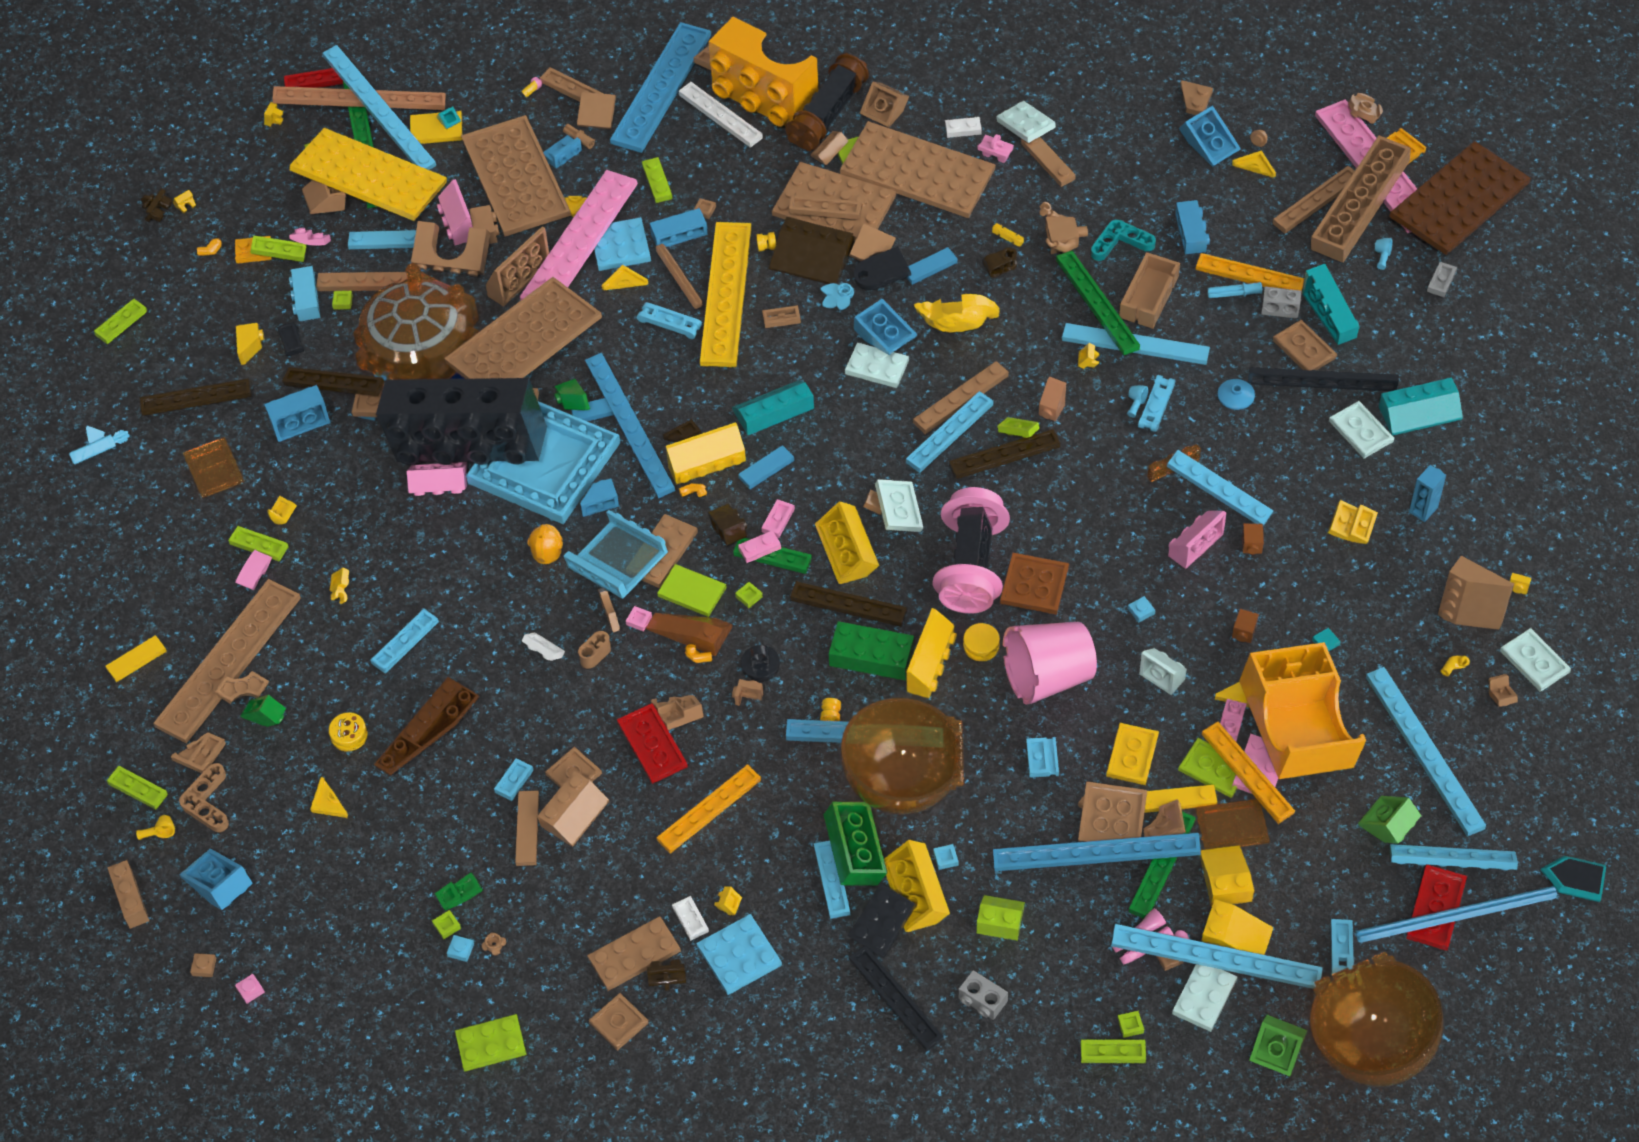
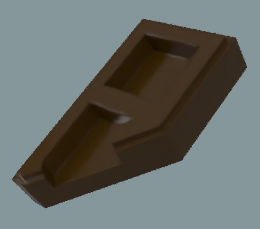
M690 419L663 434V439L679 442L700 435L702 432L695 422Z

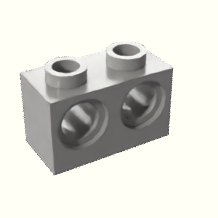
M1265 287L1262 315L1298 318L1301 291Z
M973 970L959 988V999L964 1005L977 1009L978 1013L983 1017H989L994 1020L1008 1002V992ZM976 989L978 992L970 993L969 990ZM988 1000H993V1001H995L996 1003H995V1004H988V1003H986V1002H987Z

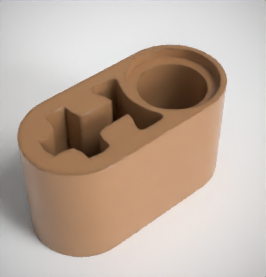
M598 631L579 647L578 654L582 667L587 669L593 668L610 653L611 644L608 633Z

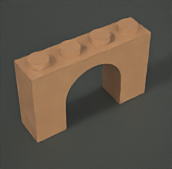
M418 221L411 263L417 269L427 270V268H433V271L436 272L449 270L453 274L465 272L467 275L477 277L478 274L484 275L490 233L487 229L469 227L464 252L455 259L445 260L438 256L436 250L439 226L431 222Z

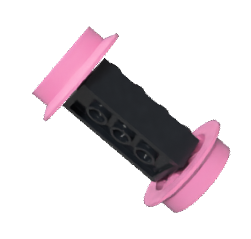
M969 487L956 491L942 507L941 518L950 529L956 531L957 547L953 551L955 564L940 569L934 575L933 587L939 594V600L947 608L960 613H979L989 609L993 604V600L998 598L1002 592V581L995 573L988 570L992 535L1000 533L1008 526L1010 515L1003 506V501L999 495L988 489Z

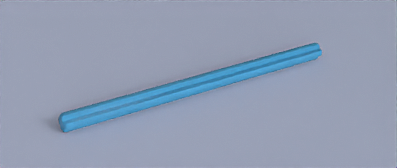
M1551 886L1358 930L1356 937L1358 942L1362 943L1555 899L1557 891L1555 887Z

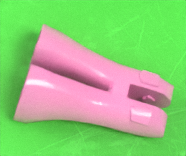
M1154 908L1135 928L1152 932L1165 925L1166 921L1160 912ZM1168 926L1157 932L1174 936ZM1112 947L1115 952L1123 950L1121 948ZM1127 951L1119 959L1124 965L1140 958L1145 953Z

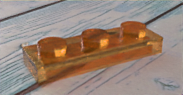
M1198 444L1191 447L1188 446L1181 451L1195 461L1200 460L1201 448ZM1170 454L1167 458L1155 461L1148 466L1147 477L1151 482L1174 472L1167 467L1174 454Z

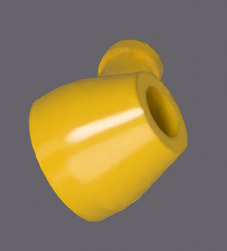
M162 815L158 818L155 827L137 830L136 835L138 840L153 835L160 838H169L174 835L175 826L170 816Z

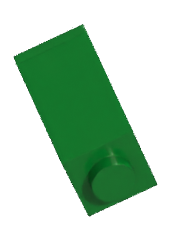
M576 379L555 386V400L564 409H590L586 393Z
M265 695L249 700L240 716L243 719L269 727L278 725L283 720V713L286 708L270 695Z

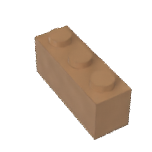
M125 860L107 867L123 916L129 928L131 929L149 922L150 920L136 879L128 861Z

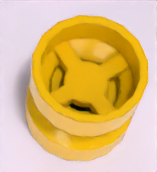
M769 232L767 235L756 234L759 252L765 249H775L776 240L774 232Z
M835 698L823 699L821 705L823 711L820 715V721H840V700Z

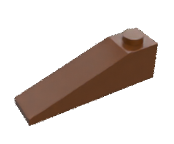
M654 613L646 630L685 645L693 644L696 649L703 652H711L713 656H716L733 624L713 617Z

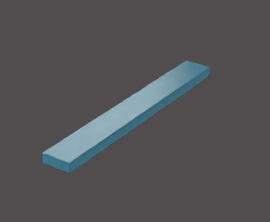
M1065 324L1062 341L1084 345L1091 343L1096 347L1119 350L1105 329ZM1133 334L1140 344V350L1132 353L1207 364L1210 349L1208 346Z

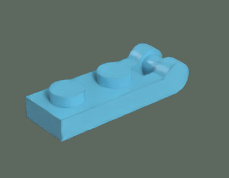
M1331 919V975L1346 974V976L1353 977V920ZM1339 961H1346V966L1339 965Z

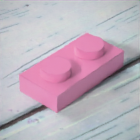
M777 499L762 526V532L768 533L773 530L776 537L780 538L795 510V506Z
M772 530L739 544L738 548L746 563H749L781 549V544Z

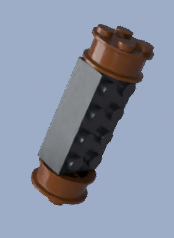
M848 53L840 54L836 58V62L828 70V79L823 81L820 90L813 94L811 102L807 103L803 110L797 111L793 115V120L787 123L785 129L788 140L791 143L807 151L818 147L819 140L824 139L828 128L851 99L853 93H857L861 89L862 83H865L869 78L867 64L859 58Z

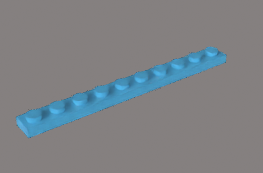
M599 353L586 359V365L609 404L615 419L657 497L661 498L674 492L675 487L603 354Z
M1199 833L993 849L995 871L1201 855Z

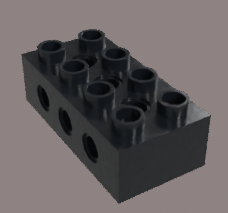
M529 378L385 380L376 416L396 461L406 465H414L417 462H437L442 465H449L453 462H473L483 465L489 461H507L511 464L539 461L547 429Z

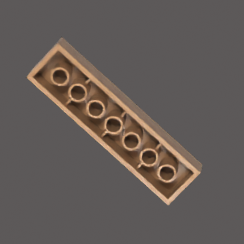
M1378 135L1312 235L1311 250L1340 262L1345 261L1410 162V147Z

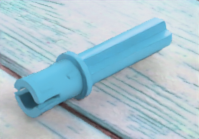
M1243 282L1241 285L1208 288L1207 293L1209 298L1238 295L1246 297V295L1262 294V283L1245 284Z

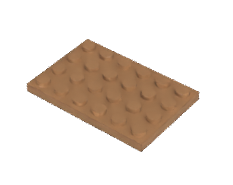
M800 162L773 208L772 216L782 219L790 217L853 233L854 241H856L863 224L878 230L896 197V191ZM791 196L861 201L859 219L791 214L789 213Z

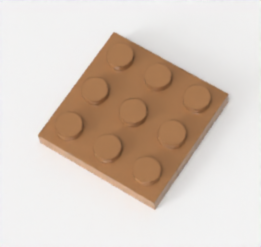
M1086 782L1078 842L1140 838L1147 790Z

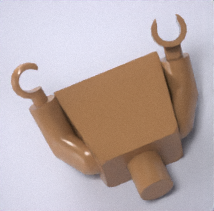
M1043 202L1040 205V215L1045 216L1047 214L1045 225L1046 243L1050 247L1051 254L1069 252L1078 247L1079 237L1088 236L1087 226L1077 227L1074 217H1066L1051 210V205L1048 202Z

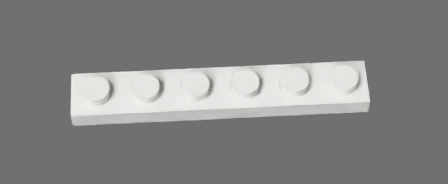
M690 82L679 90V96L750 148L763 138L761 132L694 83Z

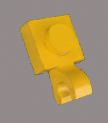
M341 568L331 575V600L339 597V604L347 601V594L344 589L349 583V570Z

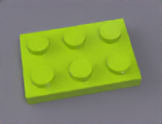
M517 1014L455 1030L464 1072L527 1055Z

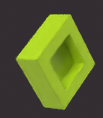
M334 291L333 309H351L352 291Z
M748 582L735 593V596L746 607L750 608L763 597V594L753 584Z
M450 910L432 920L433 925L443 939L461 929L460 924Z
M1139 1011L1118 1015L1117 1019L1123 1038L1144 1033Z

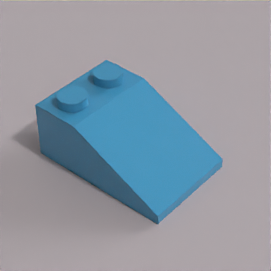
M1213 106L1189 119L1179 128L1187 142L1212 167L1241 149Z
M883 299L854 317V330L864 341L888 355L917 336V333Z
M212 849L205 852L179 874L184 881L209 903L221 910L229 906L235 898L244 893L253 884L241 865Z

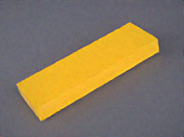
M155 635L105 667L114 680L118 682L167 651Z

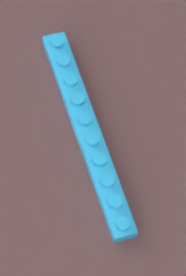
M335 45L323 52L324 59L413 164L427 170L435 167L436 162L342 50Z
M1385 667L1368 673L1366 679L1466 836L1468 837L1484 830L1486 824Z
M1114 925L1112 947L1317 990L1320 988L1323 967L1128 926Z

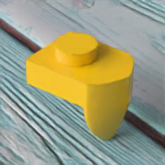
M279 496L272 509H268L267 513L275 524H285L297 505Z

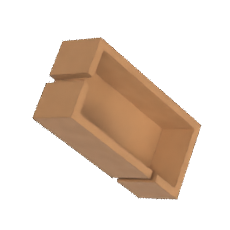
M1146 252L1120 304L1119 316L1134 323L1137 320L1138 324L1153 329L1179 277L1180 263Z

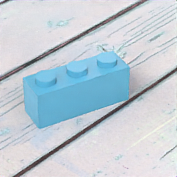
M313 266L291 269L292 277H289L291 288L293 287L291 298L292 301H295V304H292L294 315L297 314L299 321L320 318L316 277Z

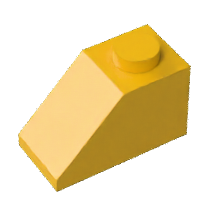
M258 323L236 326L237 353L241 365L246 364L262 348L261 340H264L263 329H259Z

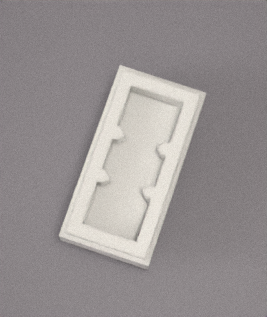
M691 896L672 904V908L690 941L709 932Z

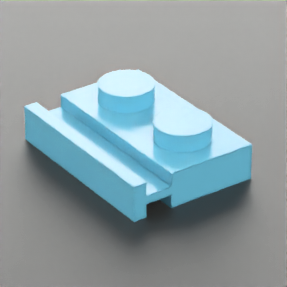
M1052 737V739H1026L1029 776H1059L1056 737Z

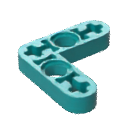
M1113 220L1093 244L1091 257L1096 261L1104 260L1119 240L1143 251H1152L1156 245V238L1154 235L1121 220ZM1134 233L1137 236L1134 238H1130L1128 234ZM1110 238L1113 241L1107 243L1103 239Z

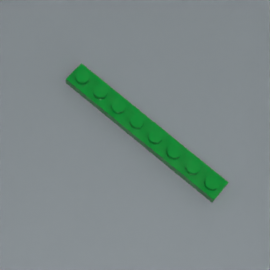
M1069 251L1057 255V263L1123 356L1140 350L1139 342L1075 253Z

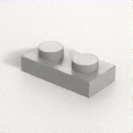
M1440 262L1427 292L1445 297L1457 267Z

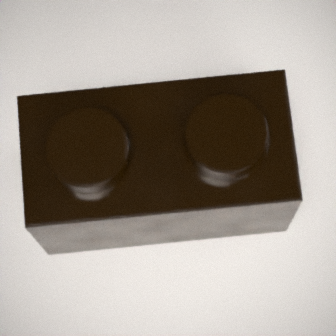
M729 504L708 512L712 528L726 545L747 537L745 530L747 529V524L744 518H740L736 509L733 510Z

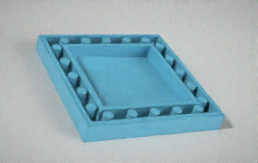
M538 401L547 425L539 461H525L522 464H511L507 461H489L483 465L474 464L467 473L466 478L468 484L564 524L619 446L620 438L614 432Z

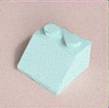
M1155 648L1143 651L1139 674L1172 695L1185 680L1187 669L1181 663L1170 659L1166 653L1160 652Z

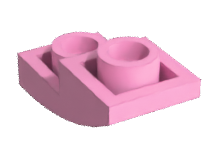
M305 228L295 229V232L289 235L290 239L307 245H326L331 241L330 235H323V233L312 234V230H305Z
M254 550L243 566L236 583L255 590L261 575H265L272 557Z
M1227 699L1220 724L1237 741L1247 704Z

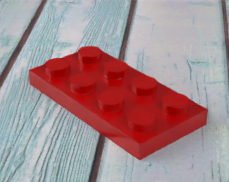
M653 703L617 719L620 729L652 784L688 767L685 758Z
M1426 864L1412 918L1459 908L1467 876ZM1455 921L1410 931L1407 933L1406 939L1447 951Z

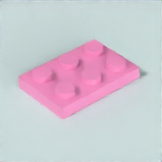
M1250 734L1244 752L1275 787L1278 776L1262 737ZM1236 775L1233 785L1237 789L1251 793Z

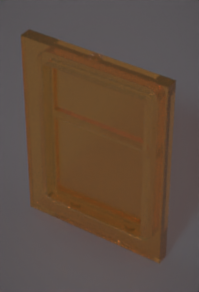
M225 437L183 453L202 498L244 482Z
M1257 799L1195 807L1205 850L1270 843L1261 803Z

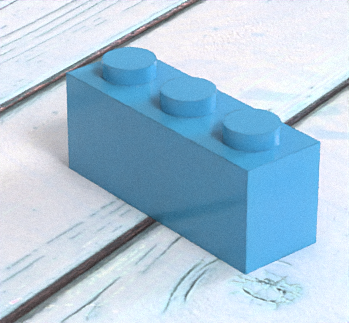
M1197 200L1176 202L1175 216L1185 254L1206 252L1207 245L1210 244L1209 234L1205 233L1206 222L1205 220L1202 221V207H1199Z
M700 208L650 223L651 236L656 246L664 244L668 247L708 235L707 223Z
M1430 465L1416 481L1409 513L1424 522L1439 506L1446 474L1440 469Z

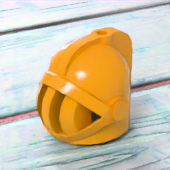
M542 524L531 532L528 538V545L530 546L533 558L541 564H550L559 558L563 547V538L554 526Z

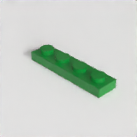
M743 538L738 540L733 551L734 556L743 558L738 545L751 539ZM781 547V549L753 561L806 574L812 560V555Z

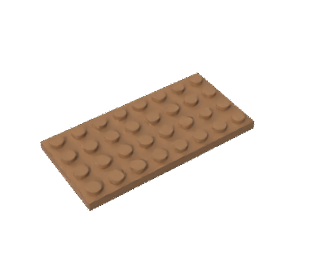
M526 115L461 135L462 142L493 212L495 211L504 237L571 216L570 209Z
M868 121L843 163L840 174L895 190L897 194L969 218L996 165Z
M552 277L444 359L446 364L465 379L524 378L601 319L602 315L600 311Z

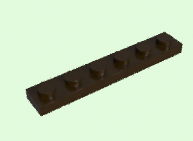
M294 367L288 368L282 380L285 386L308 388L317 385L319 390L379 396L385 383L383 377Z
M248 378L140 397L141 413L144 416L252 397L251 385Z
M1054 429L1028 438H1022L950 460L949 466L955 479H959L1060 448L1061 443Z
M798 581L795 582L790 596V600L793 602L902 627L907 613V607Z

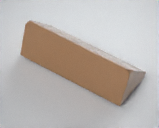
M832 131L811 153V156L827 165L848 143V140L842 132Z

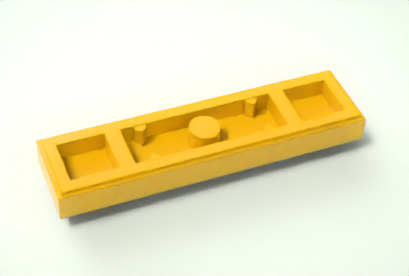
M1214 785L1147 791L1144 813L1158 812L1160 806L1177 799L1181 803L1182 809L1217 806Z

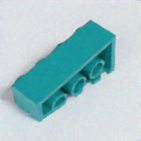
M1326 264L1306 270L1302 294L1337 345L1357 338L1360 328L1359 323L1354 318Z

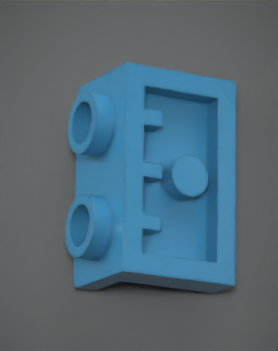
M569 135L565 136L543 152L547 162L555 168L566 163V161L582 151L581 140L578 137L573 139Z

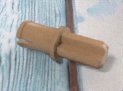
M569 124L565 125L564 133L574 139L578 137L581 140V144L588 149L594 146L595 139L587 136L583 130H577Z

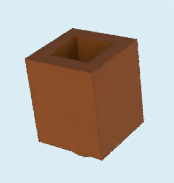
M1244 523L1242 530L1243 553L1262 554L1264 544L1263 524Z
M1240 609L1233 628L1232 638L1240 642L1251 643L1259 614Z

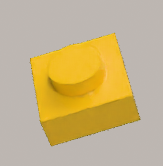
M1512 573L1510 582L1514 584L1512 591L1527 595L1531 578Z

